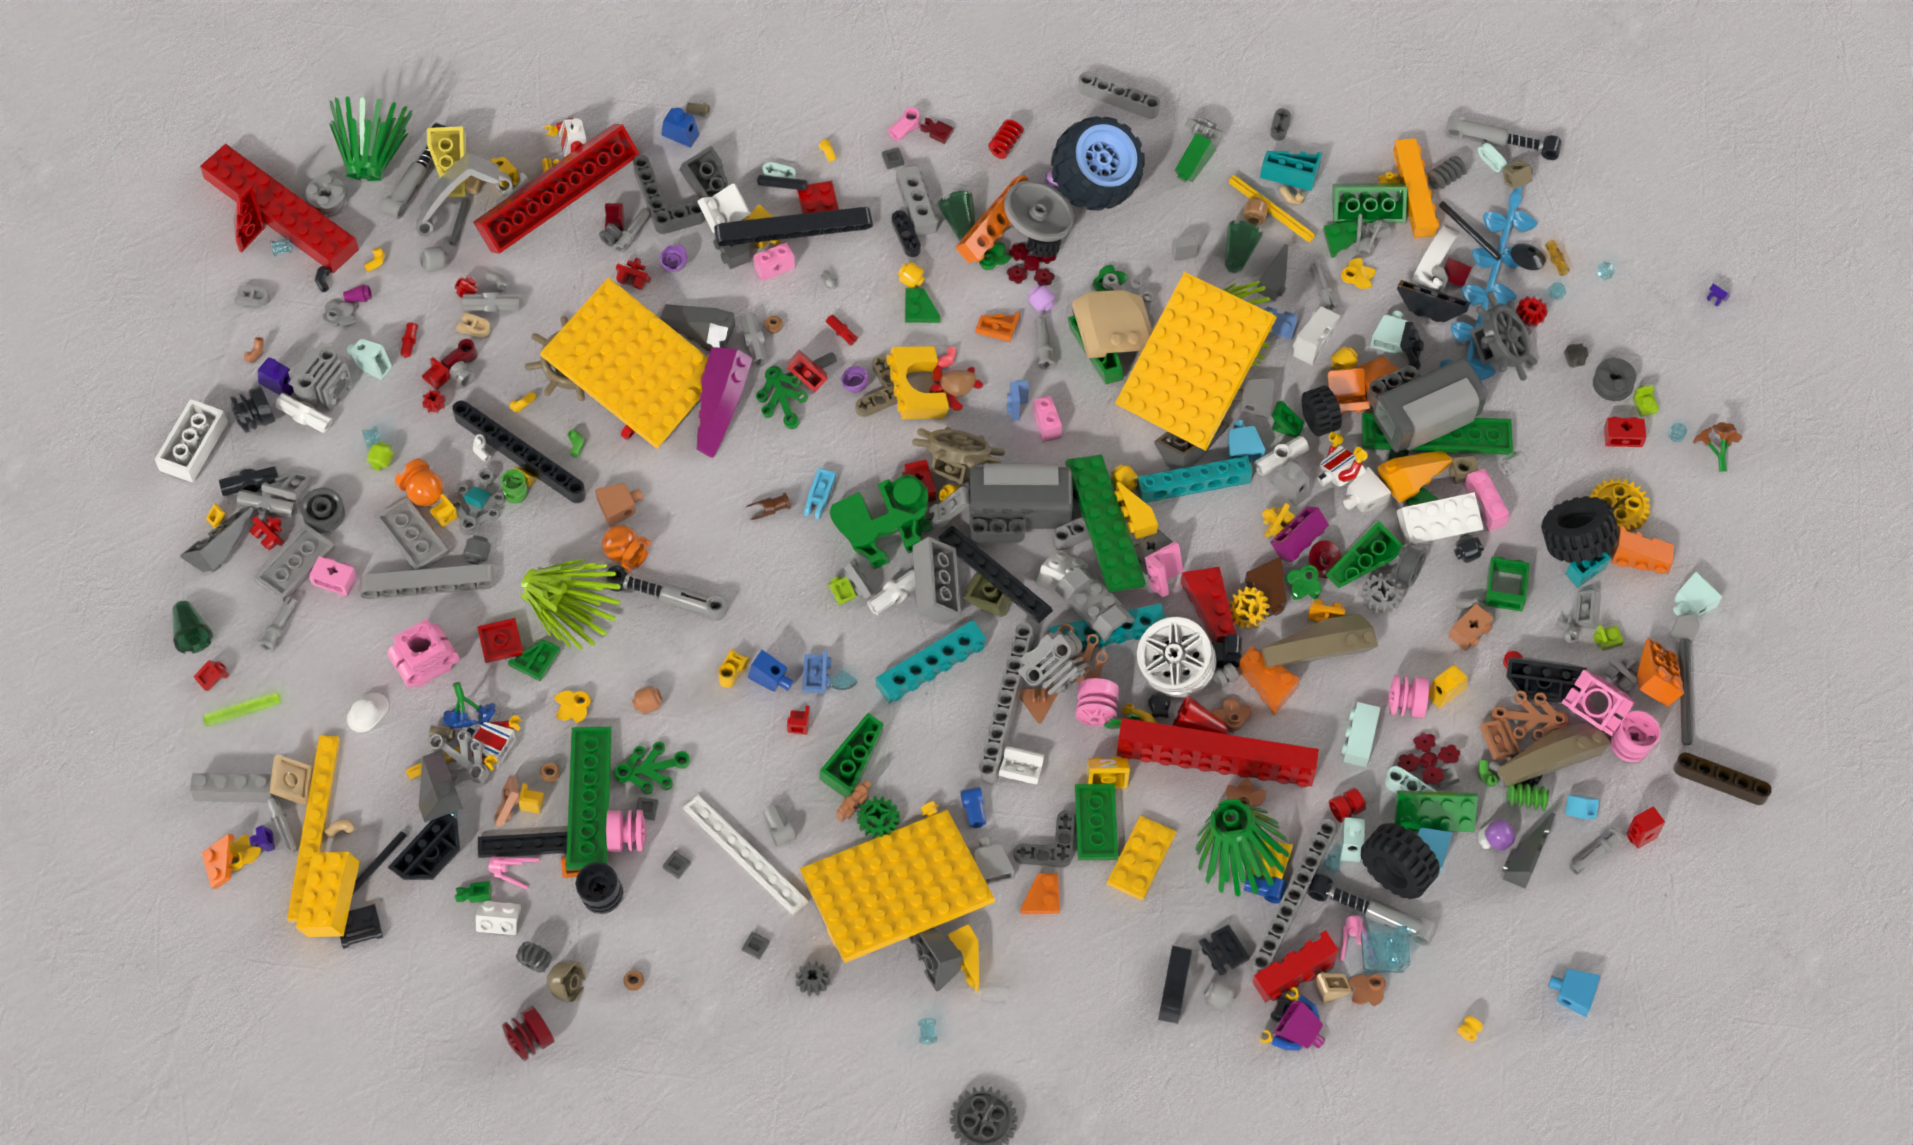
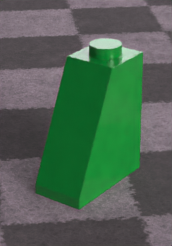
M1197 133L1194 135L1175 168L1177 177L1184 182H1187V180L1193 182L1216 151L1211 140Z

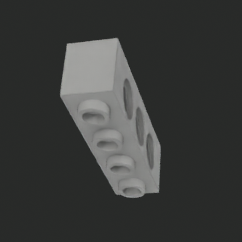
M917 165L897 169L896 181L917 237L936 233V225H939L937 214L933 213L934 205L932 200L928 199L929 191L927 185L924 186L923 184L924 176L922 171L919 172Z

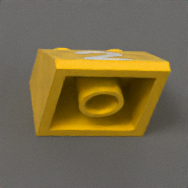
M1116 756L1107 759L1102 757L1088 759V784H1115V788L1128 787L1130 768L1127 758Z

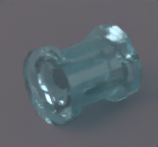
M286 237L285 240L270 241L274 256L284 252L292 253L289 237Z
M925 1018L918 1021L921 1031L919 1043L932 1044L937 1042L935 1019Z

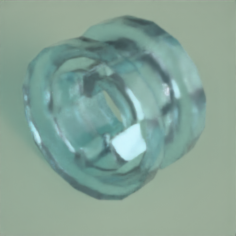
M1675 423L1670 428L1669 438L1674 442H1681L1687 434V429L1683 424ZM1675 430H1677V432L1680 431L1681 435H1678V433L1675 434Z

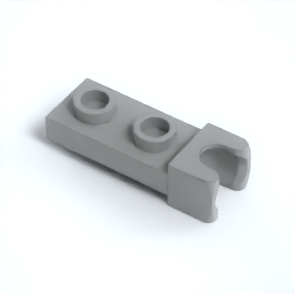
M961 487L941 503L930 507L928 513L934 512V518L930 521V525L936 528H944L950 523L949 520L970 505L968 488Z

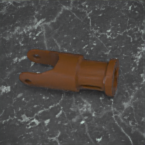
M786 492L782 496L776 498L769 497L746 506L747 508L758 504L764 508L762 515L753 517L750 520L775 514L776 511L784 508L791 509Z

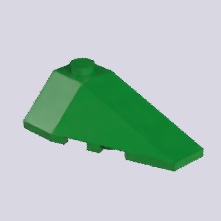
M1374 521L1331 567L1325 576L1337 588H1341L1393 561L1399 555L1404 545L1380 521Z

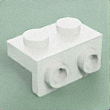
M1007 746L999 770V776L1037 785L1042 771L1044 755Z
M481 901L476 913V931L516 935L521 904Z

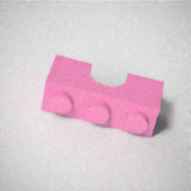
M1485 468L1468 474L1464 486L1468 493L1475 492L1476 499L1481 504V517L1487 529L1492 531L1506 526L1510 514Z

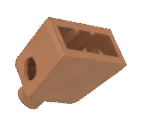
M625 483L595 489L596 499L609 528L636 513L634 503L643 500L640 489L629 492Z

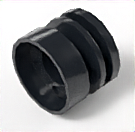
M260 385L249 389V399H246L242 392L239 393L242 402L238 403L235 395L230 397L234 416L245 434L250 432L247 425L250 422L253 429H257L255 420L259 419L263 426L276 422Z
M601 862L591 863L582 868L577 875L575 882L576 890L588 910L597 914H605L619 906L624 892L622 884L611 866Z

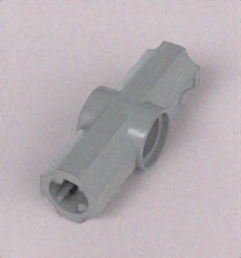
M482 293L463 295V311H483L487 313L519 311V294Z
M752 312L745 313L741 316L745 346L749 350L750 357L753 358L752 366L761 367L768 363L763 332L759 328L756 314Z
M243 489L238 492L236 502L237 506L244 508L252 507L264 516L277 514L291 518L295 515L297 506L296 501L280 498L275 494L267 492L257 493Z

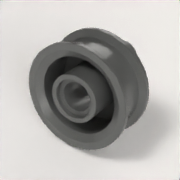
M1614 357L1606 359L1596 368L1593 387L1596 393L1606 400H1624L1633 391L1636 382V371L1630 363L1623 359Z
M314 489L307 493L301 501L300 510L305 524L317 532H330L338 528L344 520L345 508L342 499L332 489Z
M1409 542L1406 547L1402 546L1398 555L1400 557L1399 562L1394 565L1391 572L1394 575V579L1396 581L1398 579L1405 581L1411 587L1422 570L1428 549H1420L1414 546L1413 542Z

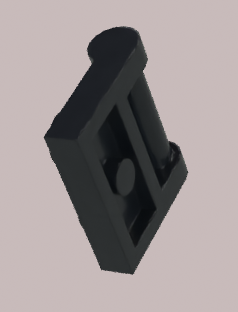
M1405 322L1400 347L1406 353L1409 366H1413L1418 370L1421 366L1419 357L1421 351H1423L1424 343L1420 339L1418 329L1415 328L1413 322Z
M375 904L349 911L344 936H340L343 949L349 948V945L373 938H383ZM374 927L372 931L347 937V934Z

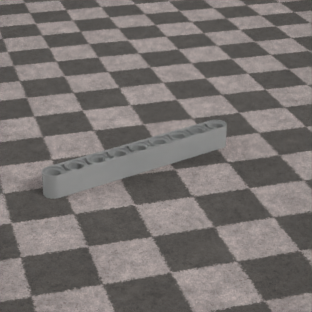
M1026 622L1018 624L1015 628L979 763L981 778L988 784L996 782L999 778V770L1022 691L1024 678L1018 671L1024 664L1020 658L1027 652L1032 651L1035 641L1032 626Z
M1323 819L1320 821L1253 956L1251 971L1254 975L1273 963L1312 880L1334 839L1337 827L1333 820ZM1322 829H1328L1331 832L1325 833ZM1320 845L1323 849H1316L1314 846ZM1310 861L1313 862L1315 865L1309 866L1306 864V862ZM1298 878H1304L1307 882H1300ZM1294 894L1298 896V899H1292L1289 895ZM1287 911L1290 915L1284 916L1281 912ZM1279 928L1282 932L1276 933L1273 929ZM1265 945H1271L1274 949L1268 950L1265 948ZM1263 962L1266 966L1260 967L1256 963Z

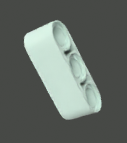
M1393 766L1387 772L1385 785L1396 794L1397 791H1410L1408 787H1412L1416 791L1437 792L1401 767ZM1395 776L1399 780H1393L1391 777Z

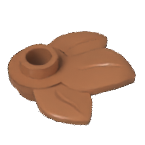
M1227 698L1223 702V708H1213L1212 713L1227 724L1226 726L1229 730L1238 731L1244 725V720L1251 716V709L1246 705L1240 707L1236 699Z
M1246 778L1240 782L1238 787L1228 785L1226 796L1228 799H1238L1243 804L1257 807L1264 802L1266 790H1254L1250 779Z
M1361 974L1348 980L1349 985L1355 989L1352 1003L1363 1005L1369 1002L1375 1007L1383 1001L1386 980L1381 975L1372 974L1368 977Z

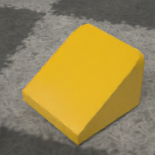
M519 467L513 468L524 474L527 487H531L537 480V477L527 470Z

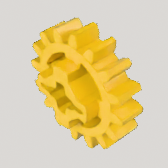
M1245 587V592L1239 589L1238 596L1232 595L1235 600L1229 601V604L1232 605L1230 611L1233 613L1232 619L1235 620L1234 624L1240 625L1243 629H1246V627L1253 629V625L1260 627L1259 622L1266 621L1264 615H1269L1266 609L1270 608V605L1265 603L1269 599L1263 596L1264 593L1262 591H1258L1254 587L1252 589ZM1249 596H1255L1256 599H1250Z

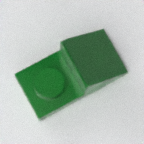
M1278 401L1271 416L1275 420L1272 430L1294 438L1300 436L1304 422L1283 401Z

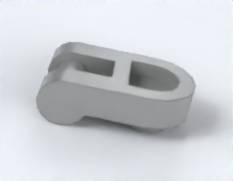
M240 285L237 290L238 296L235 297L234 303L237 306L249 305L260 307L268 303L269 295L265 288Z

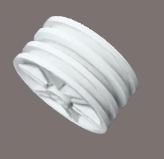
M1170 617L1154 623L1143 634L1138 645L1137 660L1140 670L1156 691L1166 694L1168 697L1184 698L1192 696L1204 689L1214 675L1216 669L1215 649L1204 630L1189 619ZM1183 637H1189V639L1182 642ZM1164 638L1169 639L1168 645L1163 643ZM1175 652L1178 655L1176 658H1174L1172 655ZM1195 652L1199 653V657L1197 659L1193 658V654ZM1154 656H1160L1157 660L1154 661ZM1188 670H1190V674H1189V675L1185 676V675L1183 674V673L1187 672ZM1166 671L1171 672V676L1165 677L1164 673Z

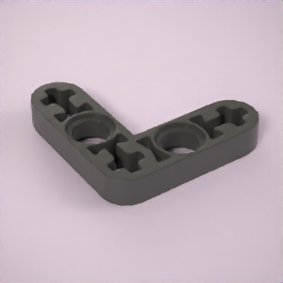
M1064 810L1057 815L1054 846L1018 844L1014 849L1015 861L1028 865L1068 866L1072 859L1075 822L1073 813ZM1064 817L1068 818L1067 829H1063ZM1065 834L1069 836L1070 840L1067 843H1062L1058 839L1059 836ZM1061 849H1065L1066 858L1064 861L1060 858ZM1021 850L1025 851L1024 857H1020ZM1032 851H1034V858H1031ZM1040 851H1045L1048 854V858L1044 860L1039 859L1037 854Z

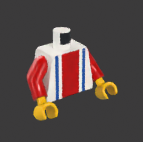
M568 118L557 123L556 126L549 124L545 126V129L549 130L546 135L555 137L559 131L564 158L586 143L583 123L580 119ZM555 159L552 165L557 164L560 160Z
M1331 432L1329 440L1333 444L1329 447L1327 457L1320 463L1323 473L1317 477V480L1322 486L1332 482L1339 487L1366 472L1361 461L1366 460L1368 455L1361 447H1356L1353 453L1342 446L1338 447L1344 440L1343 436Z
M517 715L512 716L510 720L484 722L479 730L471 727L467 729L471 734V743L474 740L484 743L485 748L481 752L482 763L491 771L494 768L498 769L516 739L512 729L519 731L520 726L518 723L523 722Z

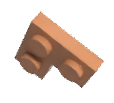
M509 775L502 789V801L494 815V824L501 828L505 821L508 822L512 815L511 809L513 805L518 804L520 799V786L518 785L517 777Z

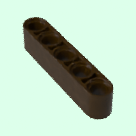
M1681 753L1674 764L1673 769L1677 775L1755 805L1766 803L1772 792L1770 784L1763 780L1691 753Z

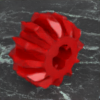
M1535 295L1532 299L1527 296L1525 300L1521 299L1519 301L1516 313L1523 323H1528V327L1531 324L1537 327L1539 323L1544 322L1547 316V303H1542V298L1537 300Z

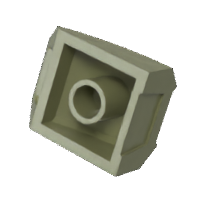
M979 573L972 577L963 593V599L1000 617L1007 615V611L1012 604L1009 598Z

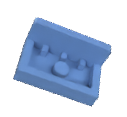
M1272 307L1263 309L1272 312L1277 317L1272 326V332L1269 334L1292 340L1298 321L1295 314L1284 311V314L1277 313V309Z
M1017 380L1010 382V393H1007V413L1011 414L1012 421L1019 420L1020 404L1028 403L1029 381Z
M823 650V655L804 654L802 693H826V686H830V674H827V669H831V657H828L827 650Z

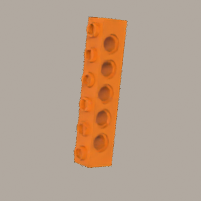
M1024 174L1014 178L956 245V250L968 264L974 261H981L985 257L984 253L986 250L991 249L995 245L994 241L1005 233L1004 229L1012 224L1005 213L1004 200L1012 186L1022 181H1029Z

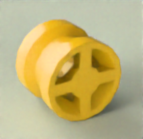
M1467 1015L1464 1018V1024L1460 1025L1457 1031L1466 1040L1475 1041L1477 1033L1483 1029V1024L1476 1018Z

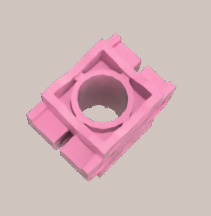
M428 618L394 636L395 645L388 650L389 660L399 672L408 689L415 685L418 688L431 679L452 670V665L460 661L456 650L439 624L431 625Z
M1583 670L1574 684L1581 691L1574 687L1571 688L1562 703L1600 730L1613 736L1622 722L1618 714L1625 718L1635 704V701L1628 694L1598 674L1595 675L1588 670ZM1597 691L1604 693L1609 700V706L1604 713L1597 712L1592 706V697Z

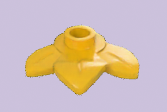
M1355 258L1342 270L1341 279L1346 283L1355 285L1357 288L1369 289L1372 287L1370 280L1374 277L1376 269L1363 266L1362 258Z
M567 690L554 696L555 701L561 705L556 715L557 719L566 721L573 718L575 723H580L586 718L587 708L591 703L590 696L586 692L578 691L574 693Z
M247 834L238 838L234 843L230 841L229 853H233L232 862L236 859L239 860L235 864L231 863L232 871L240 870L245 864L253 863L261 853L260 847H252L250 845Z

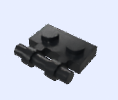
M1229 924L1211 933L1213 942L1208 943L1206 938L1199 941L1203 954L1208 956L1212 962V968L1217 970L1220 976L1227 973L1224 967L1225 964L1228 963L1231 969H1234L1250 960V956ZM1218 948L1223 955L1221 958L1217 957L1214 952L1215 949Z

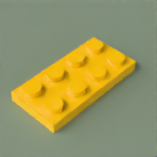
M1140 815L1107 880V885L1144 901L1177 831Z

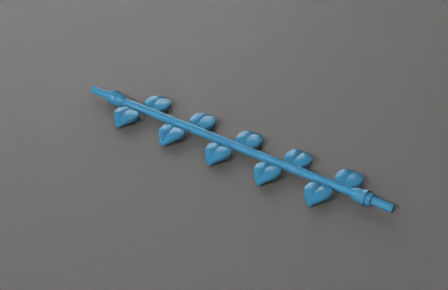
M1523 186L1517 187L1509 195V210L1506 218L1496 212H1485L1483 214L1484 223L1490 231L1499 232L1503 230L1497 251L1502 255L1501 259L1497 261L1484 248H1476L1472 251L1476 264L1481 268H1490L1492 266L1485 291L1475 285H1464L1461 290L1466 301L1471 302V305L1481 304L1486 311L1489 306V299L1487 297L1489 291L1494 292L1499 305H1506L1509 300L1514 301L1517 298L1512 290L1502 284H1495L1501 260L1509 268L1519 267L1511 258L1512 248H1505L1512 222L1513 226L1521 232L1529 231L1537 226V222L1527 213L1522 211L1515 212L1522 201L1521 190ZM1480 314L1478 315L1475 328L1483 325L1484 318ZM1464 322L1452 323L1451 331L1457 341L1466 343L1471 340L1466 360L1479 379L1485 380L1493 376L1496 371L1490 364L1483 365L1481 359L1473 360L1476 345L1470 331L1474 328ZM1442 360L1440 362V367L1453 362L1454 360Z

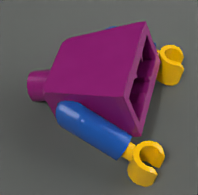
M1292 987L1291 991L1296 995L1291 997L1286 993V998L1290 999L1292 1003L1273 1031L1275 1036H1271L1268 1030H1263L1262 1032L1268 1034L1269 1038L1267 1040L1259 1039L1263 1044L1271 1042L1273 1046L1283 1050L1299 1051L1302 1048L1308 1049L1311 1044L1320 1048L1324 1044L1325 1038L1318 1034L1323 1024L1320 1021L1316 1005L1303 995L1299 996L1298 990Z

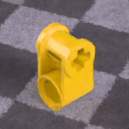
M731 649L718 669L720 685L725 688L734 686L748 667L750 657H744L736 653L735 649Z

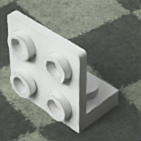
M735 183L729 185L713 197H705L697 201L713 233H715L714 226L717 224L742 221L751 215Z

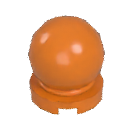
M420 458L414 459L405 465L407 469L401 475L399 473L396 475L395 484L400 490L406 491L409 500L416 505L424 507L434 505L443 493V482L435 472L430 470L425 460L422 461Z
M624 525L611 527L605 532L602 539V549L608 559L621 563L622 568L630 573L633 567L639 568L649 554L646 549L648 546H651L649 539L644 536L638 537L632 528Z

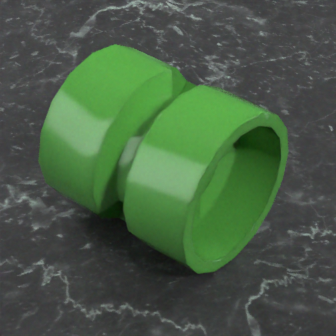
M517 469L507 470L503 473L501 485L505 499L515 504L524 501L528 495L524 474Z

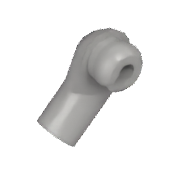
M491 271L487 272L486 280L495 282L497 284L495 289L504 292L508 285L505 277Z
M1475 597L1474 599L1457 598L1455 602L1456 608L1471 609L1475 604L1481 608L1484 607V599L1482 597Z
M1492 760L1488 768L1498 775L1497 784L1501 787H1506L1497 772V769L1502 765Z

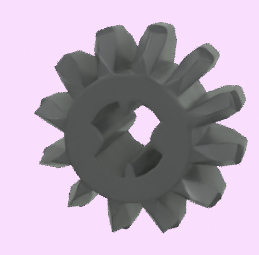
M529 941L522 943L515 956L517 961L523 966L538 973L545 972L552 959L550 952L540 945Z
M807 961L806 967L800 965V972H797L795 975L798 979L796 986L800 987V992L802 993L807 991L809 997L812 995V992H815L817 996L819 995V990L825 992V985L830 984V979H828L830 976L829 971H825L824 964L818 967L817 961L813 965H810V962Z

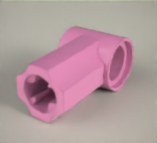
M912 107L904 111L903 116L888 129V133L893 140L900 141L911 130L918 129L920 125L919 111Z

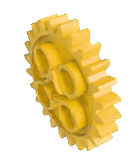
M1620 477L1617 478L1616 482L1610 478L1608 483L1603 480L1601 485L1597 484L1596 488L1592 490L1590 498L1598 497L1611 505L1618 530L1623 526L1626 527L1628 532L1630 529L1636 532L1637 527L1641 529L1643 523H1646L1647 517L1650 514L1649 509L1651 505L1648 504L1649 498L1645 497L1646 491L1640 492L1641 486L1635 488L1634 481L1628 484L1627 479L1621 482Z

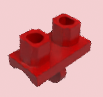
M635 258L633 262L628 260L627 266L617 263L615 268L618 271L616 276L618 283L626 285L628 278L632 277L634 278L632 287L639 290L643 289L646 282H650L651 277L648 276V273L642 272L646 266L641 265L640 258Z
M257 516L252 519L255 524L250 528L249 532L257 539L265 533L267 536L260 543L270 551L277 544L282 546L285 543L275 532L280 533L282 531L280 527L282 520L279 517L273 519L268 517L266 519L268 524Z

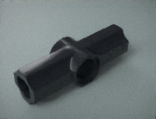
M275 466L257 471L254 469H244L239 475L219 480L222 495L235 494L241 491V489L257 492L263 483H275L278 473Z

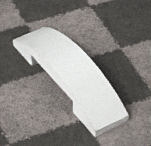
M1443 226L1423 256L1412 280L1420 283L1417 278L1422 273L1433 280L1435 276L1432 275V268L1441 265L1450 248L1454 246L1460 236V233Z

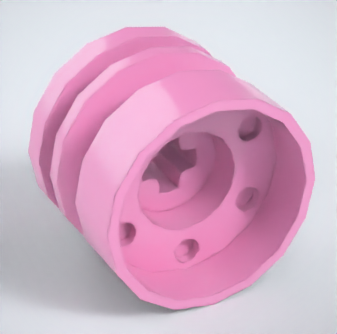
M1395 674L1388 695L1390 715H1396L1399 707L1400 716H1404L1406 708H1409L1411 717L1424 719L1428 703L1429 679L1414 677L1412 685H1409L1408 676L1404 675L1402 684H1400V675Z
M1090 678L1081 681L1078 684L1077 720L1090 726H1104V724L1110 723L1111 718L1116 719V703L1118 702L1119 692L1117 684L1101 678Z
M1629 712L1625 718H1622V722L1613 736L1610 735L1612 751L1617 757L1632 763L1643 760L1660 738L1661 730L1659 724L1654 717L1646 712Z
M608 810L606 825L608 852H622L624 843L628 844L629 852H633L634 843L637 845V852H643L646 841V821L643 816V810H637L636 819L633 817V810L628 811L627 819H623L622 810Z

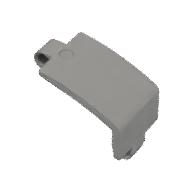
M470 153L464 155L438 180L422 203L421 212L416 223L418 234L424 237L431 235L433 222L430 217L445 198L470 175L486 182L495 183L498 192L502 194H507L512 190V178L507 173L500 171L498 165ZM503 180L509 182L507 186H501L499 183ZM425 223L429 225V228L422 229L420 227L421 224Z

